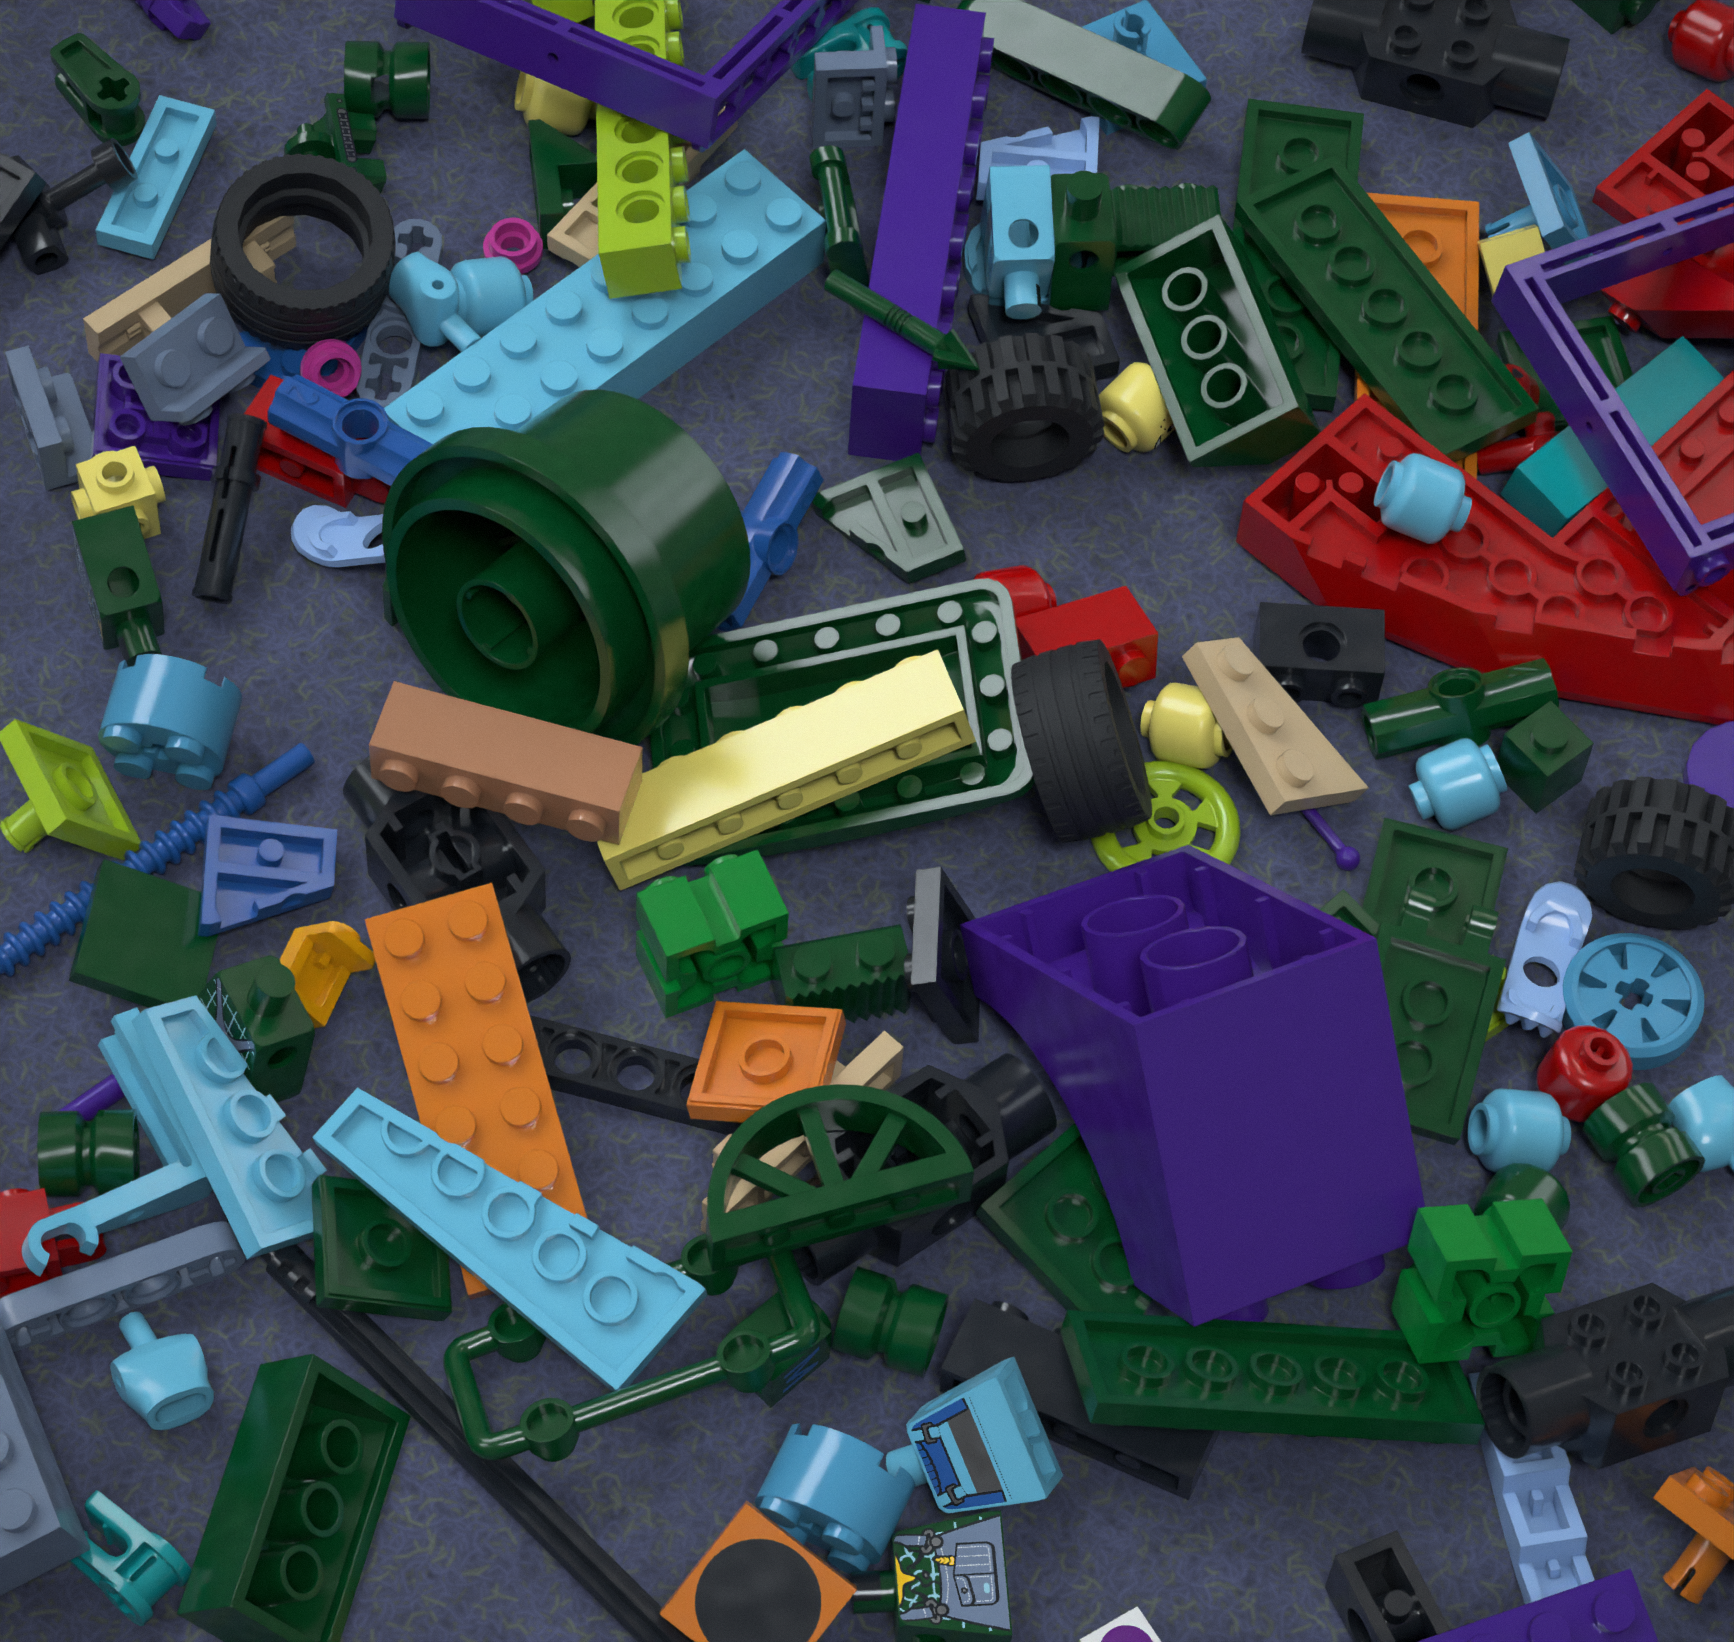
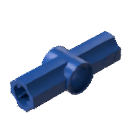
M295 374L293 377L287 376L276 389L274 399L268 409V422L334 456L339 470L355 479H370L374 477L391 486L398 473L407 463L433 445L388 421L385 409L376 401L366 398L347 400L298 374ZM357 438H368L366 440H355Z
M780 452L778 458H773L744 511L740 510L750 547L751 566L749 582L745 595L737 609L716 629L728 632L741 628L771 574L782 575L786 573L795 560L799 544L797 527L824 481L818 468L804 461L799 455Z

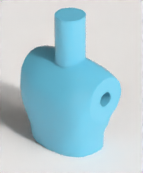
M420 252L411 253L397 263L391 274L389 295L406 315L411 329L419 342L433 347L443 345L449 339L463 352L481 339L458 315L460 302L459 286L454 275L447 268L430 260Z
M1718 1075L1687 1088L1668 1105L1675 1115L1673 1120L1674 1127H1677L1680 1132L1686 1131L1706 1160L1700 1172H1707L1728 1165L1734 1172V1087L1722 1075Z
M131 1312L124 1316L119 1322V1328L131 1350L114 1359L110 1365L114 1385L122 1400L154 1430H167L182 1426L207 1412L213 1403L214 1391L209 1383L208 1367L196 1337L193 1334H177L157 1339L142 1313Z

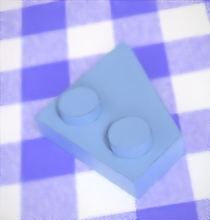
M1099 117L1081 118L1079 130L1052 136L1053 132L1047 126L1027 131L1019 137L1005 136L981 142L976 200H984L990 166L1050 165V175L1073 174L1078 171L1097 173Z

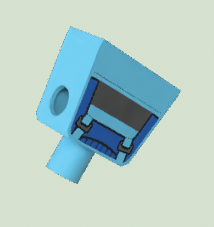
M1050 165L990 166L980 219L987 294L993 298L1005 299V312L1008 317L1013 319L1033 318L1042 311L1041 297L1048 294L1055 262Z
M1015 1357L1001 1361L923 1405L906 1424L907 1434L912 1444L890 1451L886 1455L888 1473L895 1477L901 1466L912 1476L915 1481V1487L928 1483L938 1508L944 1513L1039 1501L1047 1498L1063 1477Z

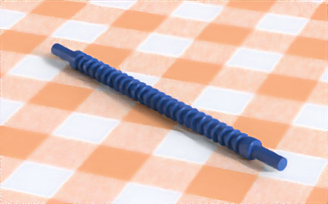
M299 743L250 776L246 773L238 775L227 784L228 792L224 793L220 790L214 792L213 803L201 800L198 804V813L191 810L185 811L183 823L172 820L169 823L170 831L168 833L157 830L154 833L155 841L153 843L142 840L139 843L140 851L138 853L127 850L124 854V863L112 860V862L147 874L156 872L159 875H163L166 872L165 864L167 862L178 865L181 862L180 854L182 852L193 855L196 852L195 843L200 842L204 844L205 828L209 814L240 818L242 812L246 815H252L264 807L267 795L315 763L313 755L303 743ZM81 881L79 884L80 892L77 894L72 891H66L64 894L65 902L62 904L51 901L48 914L36 911L33 915V924L29 925L24 921L19 923L18 934L14 935L11 932H5L3 935L4 943L0 945V975L4 974L8 977H13L16 964L19 963L21 966L27 967L30 964L29 956L33 953L37 956H43L46 952L45 945L47 943L58 946L61 943L60 935L62 933L73 936L76 933L75 925L79 922L83 925L93 883Z

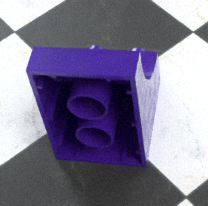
M1190 845L960 924L975 996L989 1004L1019 1033L1051 1078L1079 1129L1107 1195L1135 1287L1194 1327L1213 1319L1261 1322L1269 1313L1267 1298L1306 1283L1322 1289H1345L1365 1284L1377 1278L1384 1271V1253L1408 1245L1418 1208L1425 1207L1378 944L1375 937Z

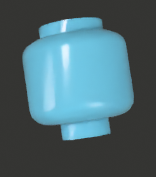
M506 257L464 260L456 263L450 271L459 286L460 302L458 315L480 337L488 334L533 301V288L529 278L526 275H521L516 264Z
M1412 453L1407 455L1401 462L1392 460L1389 463L1377 486L1374 506L1381 508V520L1387 528L1424 543L1435 544L1446 536L1449 530L1458 533L1462 529L1471 510L1472 498L1464 495L1465 479L1460 470L1422 454Z
M1468 738L1458 739L1419 757L1416 762V773L1419 781L1408 785L1422 819L1425 820L1435 816L1438 823L1449 831L1458 830L1497 812L1500 807V793L1508 790L1502 771L1489 745L1486 744L1478 747L1475 742Z
M1496 1089L1489 1093L1482 1103L1475 1105L1468 1122V1143L1473 1154L1478 1155L1479 1160L1487 1170L1495 1173L1500 1168L1512 1163L1532 1164L1549 1172L1555 1166L1559 1156L1567 1152L1571 1141V1126L1568 1118L1562 1116L1560 1106L1552 1095L1540 1091Z

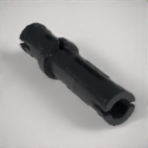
M232 413L227 416L228 424L219 466L212 468L210 481L215 484L204 534L195 587L192 589L191 594L197 599L220 604L232 603V590L243 544L252 492H256L260 488L261 476L256 474L264 431L267 429L268 424L261 418L240 413Z

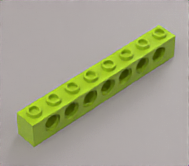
M595 0V31L682 67L685 66L680 31L674 32V30L683 29L680 0ZM596 103L598 254L609 298L682 289L681 264L691 262V248L687 227L680 226V223L690 222V211L685 186H679V183L688 182L689 175L684 147H677V144L687 143V141Z

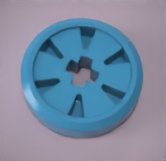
M1618 933L1590 942L1571 960L1563 979V998L1566 1007L1562 1022L1565 1029L1568 1030L1574 1026L1591 1025L1605 1029L1617 1037L1628 1050L1633 1063V1070L1653 1069L1679 1057L1693 1041L1702 1020L1704 991L1697 972L1690 962L1675 948L1647 935ZM1630 993L1637 994L1642 998L1641 1004L1635 1005L1632 1010L1621 1005L1622 999H1626Z

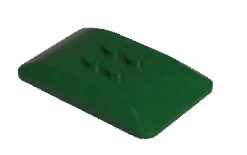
M989 578L974 579L706 636L689 651L688 676L684 692L677 707L670 717L650 734L653 769L670 757L690 754L716 743L727 733L747 730L775 718L780 712L789 707L804 706L835 693L838 688L846 683L864 681L894 668L900 661L906 658L923 656L937 649L962 704L976 742L683 865L709 864L724 855L735 854L741 856L757 849L761 856H768L874 836L988 808L1019 798L1029 791L1035 780L1021 735L1013 696L1011 667L1013 664L1021 661L1022 657L1014 605L1008 589L1000 582Z

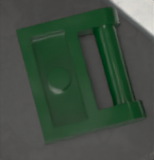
M827 145L819 147L812 151L809 156L811 174L820 184L822 200L818 201L820 215L826 220L824 246L830 272L838 269L869 288L870 281L845 154L838 146Z

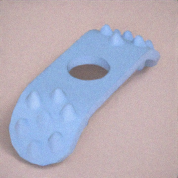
M312 505L302 509L292 524L291 539L300 554L315 563L327 567L385 563L383 544L368 549L370 542L382 532L383 514L356 517L351 511L340 512L327 505Z
M1561 881L1548 883L1534 892L1518 931L1497 1006V1011L1504 1013L1507 1024L1512 1025L1520 1020L1523 1030H1532L1537 1026L1540 1036L1543 1038L1552 1033L1558 1035L1560 1033L1566 1007L1563 998V979L1571 960L1582 949L1592 919L1589 899L1582 890L1572 884ZM1530 962H1538L1548 966L1555 973L1557 984L1551 987H1541L1532 983L1526 977L1523 966Z

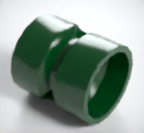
M346 41L344 98L348 112L374 114V118H379L384 109H390L396 118L429 119L431 86L429 42L397 41L391 50H385L379 41ZM389 75V84L375 81V78Z
M1647 1082L1629 1087L1605 1101L1589 1116L1583 1126L1584 1133L1603 1161L1609 1163L1617 1162L1613 1175L1634 1207H1646L1674 1194L1695 1178L1706 1161L1686 1131L1680 1132L1677 1127H1671L1675 1117L1674 1113L1655 1085Z
M99 1110L93 1121H86L80 1111L40 1112L37 1142L38 1176L40 1189L45 1188L46 1197H79L85 1188L91 1185L100 1196L140 1178V1139L137 1110Z
M858 1266L844 1298L835 1329L832 1349L865 1360H869L875 1353L880 1352L884 1354L887 1367L924 1378L939 1340L949 1303V1295L916 1284H912L903 1292H900L897 1289L895 1278Z

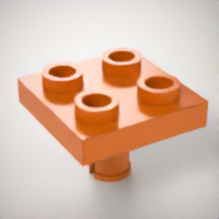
M1709 1466L1703 1472L1695 1467H1691L1670 1475L1653 1497L1697 1531V1534L1671 1569L1663 1575L1664 1581L1675 1590L1678 1586L1681 1587L1695 1569L1696 1573L1680 1593L1681 1596L1695 1604L1701 1602L1704 1593L1731 1558L1734 1560V1483Z

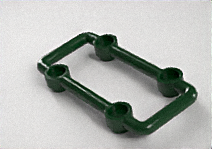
M702 1234L693 1238L684 1246L681 1252V1259L666 1264L697 1281L706 1289L707 1295L714 1296L722 1294L731 1288L739 1271L738 1267L754 1261L712 1272L707 1255L706 1234ZM792 1250L765 1257L789 1316L792 1329L768 1338L763 1333L751 1329L733 1332L721 1341L717 1348L716 1356L573 1406L558 1398L541 1399L531 1404L523 1412L519 1425L493 1433L470 1361L497 1351L512 1362H527L534 1359L541 1352L546 1340V1336L507 1303L500 1305L490 1315L488 1326L455 1338L448 1345L443 1355L444 1372L468 1446L475 1455L486 1460L506 1459L530 1450L532 1454L545 1461L556 1462L567 1458L574 1451L580 1432L725 1381L728 1385L743 1393L760 1391L770 1382L776 1368L775 1364L809 1351L820 1335V1321Z

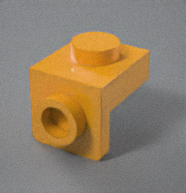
M328 921L295 928L282 953L280 962L293 973L295 977L294 989L311 1018L314 1028H319L326 1025L350 974L372 969L376 959L374 952L361 942L360 935L353 928L341 922Z

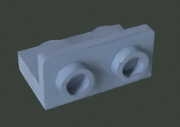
M883 26L870 27L868 51L817 52L814 54L811 120L813 149L827 145L838 146L839 148L883 146L884 122H894L895 119L893 87H887V83H897L896 48L885 47Z
M205 293L120 356L150 420L178 422L183 426L194 424L206 418L212 412L213 408L211 405L226 393H232L248 386L255 379L254 372L271 360L265 347L245 346L221 294Z
M29 345L6 351L5 358L12 396L45 490L78 482L76 464L91 459L92 431L72 376L69 373H63L51 377L47 366L37 369Z

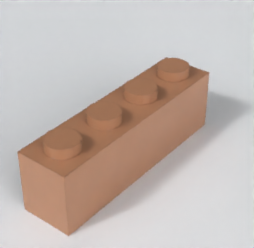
M396 681L392 684L369 743L371 778L382 781V783L394 790L402 792L421 791L443 797L447 802L457 807L474 808L477 806L503 813L513 821L521 824L535 825L540 823L563 829L574 837L589 842L604 840L620 844L642 783L643 747Z

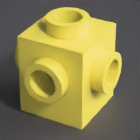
M135 446L119 451L102 452L90 460L76 464L80 489L71 491L70 495L78 520L133 505L143 538L146 539L161 534L157 503L166 501L164 488L156 467L144 468Z

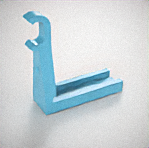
M137 1007L113 1016L111 1023L115 1029V1034L101 1039L98 1047L131 1108L137 1110L138 1120L159 1157L163 1168L85 1203L37 1221L31 1227L23 1242L22 1257L27 1267L38 1276H41L50 1256L41 1245L43 1241L61 1234H69L78 1241L79 1252L92 1256L98 1246V1234L195 1203L208 1197L213 1190L132 1024V1020L140 1014Z

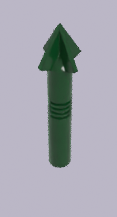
M838 269L832 271L824 285L825 291L933 355L932 360L937 361L938 369L980 370L977 362L954 329L944 334Z

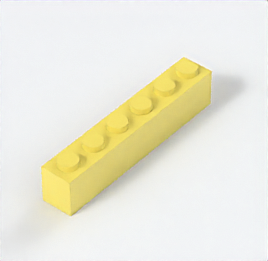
M937 649L923 656L906 658L900 661L894 668L864 681L846 683L838 688L835 693L804 706L789 707L780 712L775 718L752 728L727 733L716 743L690 754L673 756L664 760L658 767L642 773V783L620 844L604 840L597 841L606 866L621 891L976 742Z

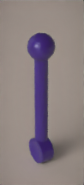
M1315 808L1301 810L1336 853L1338 867L1345 871H1352L1357 868L1360 863L1358 850L1351 846H1346Z

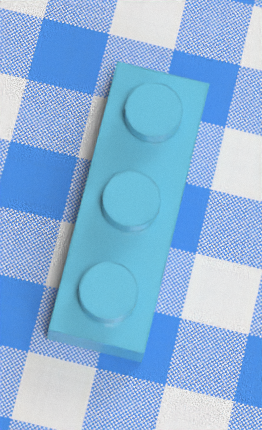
M159 95L130 156L138 179L117 192H113L96 228L98 245L155 259L217 125L215 110Z

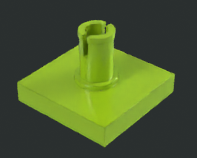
M14 719L0 731V742L30 799L12 815L7 816L0 822L2 833L13 847L28 853L34 848L35 844L46 835L120 860H125L124 854L127 850L133 852L139 850L141 840L91 746Z

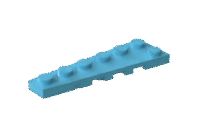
M358 1087L312 1137L315 1144L612 1392L628 1387L708 1296L706 1289L697 1281L634 1245L630 1247L600 1230L599 1225L578 1213L574 1215L543 1197L542 1193L522 1181L518 1183L490 1167L482 1158L461 1146L441 1139L433 1130Z

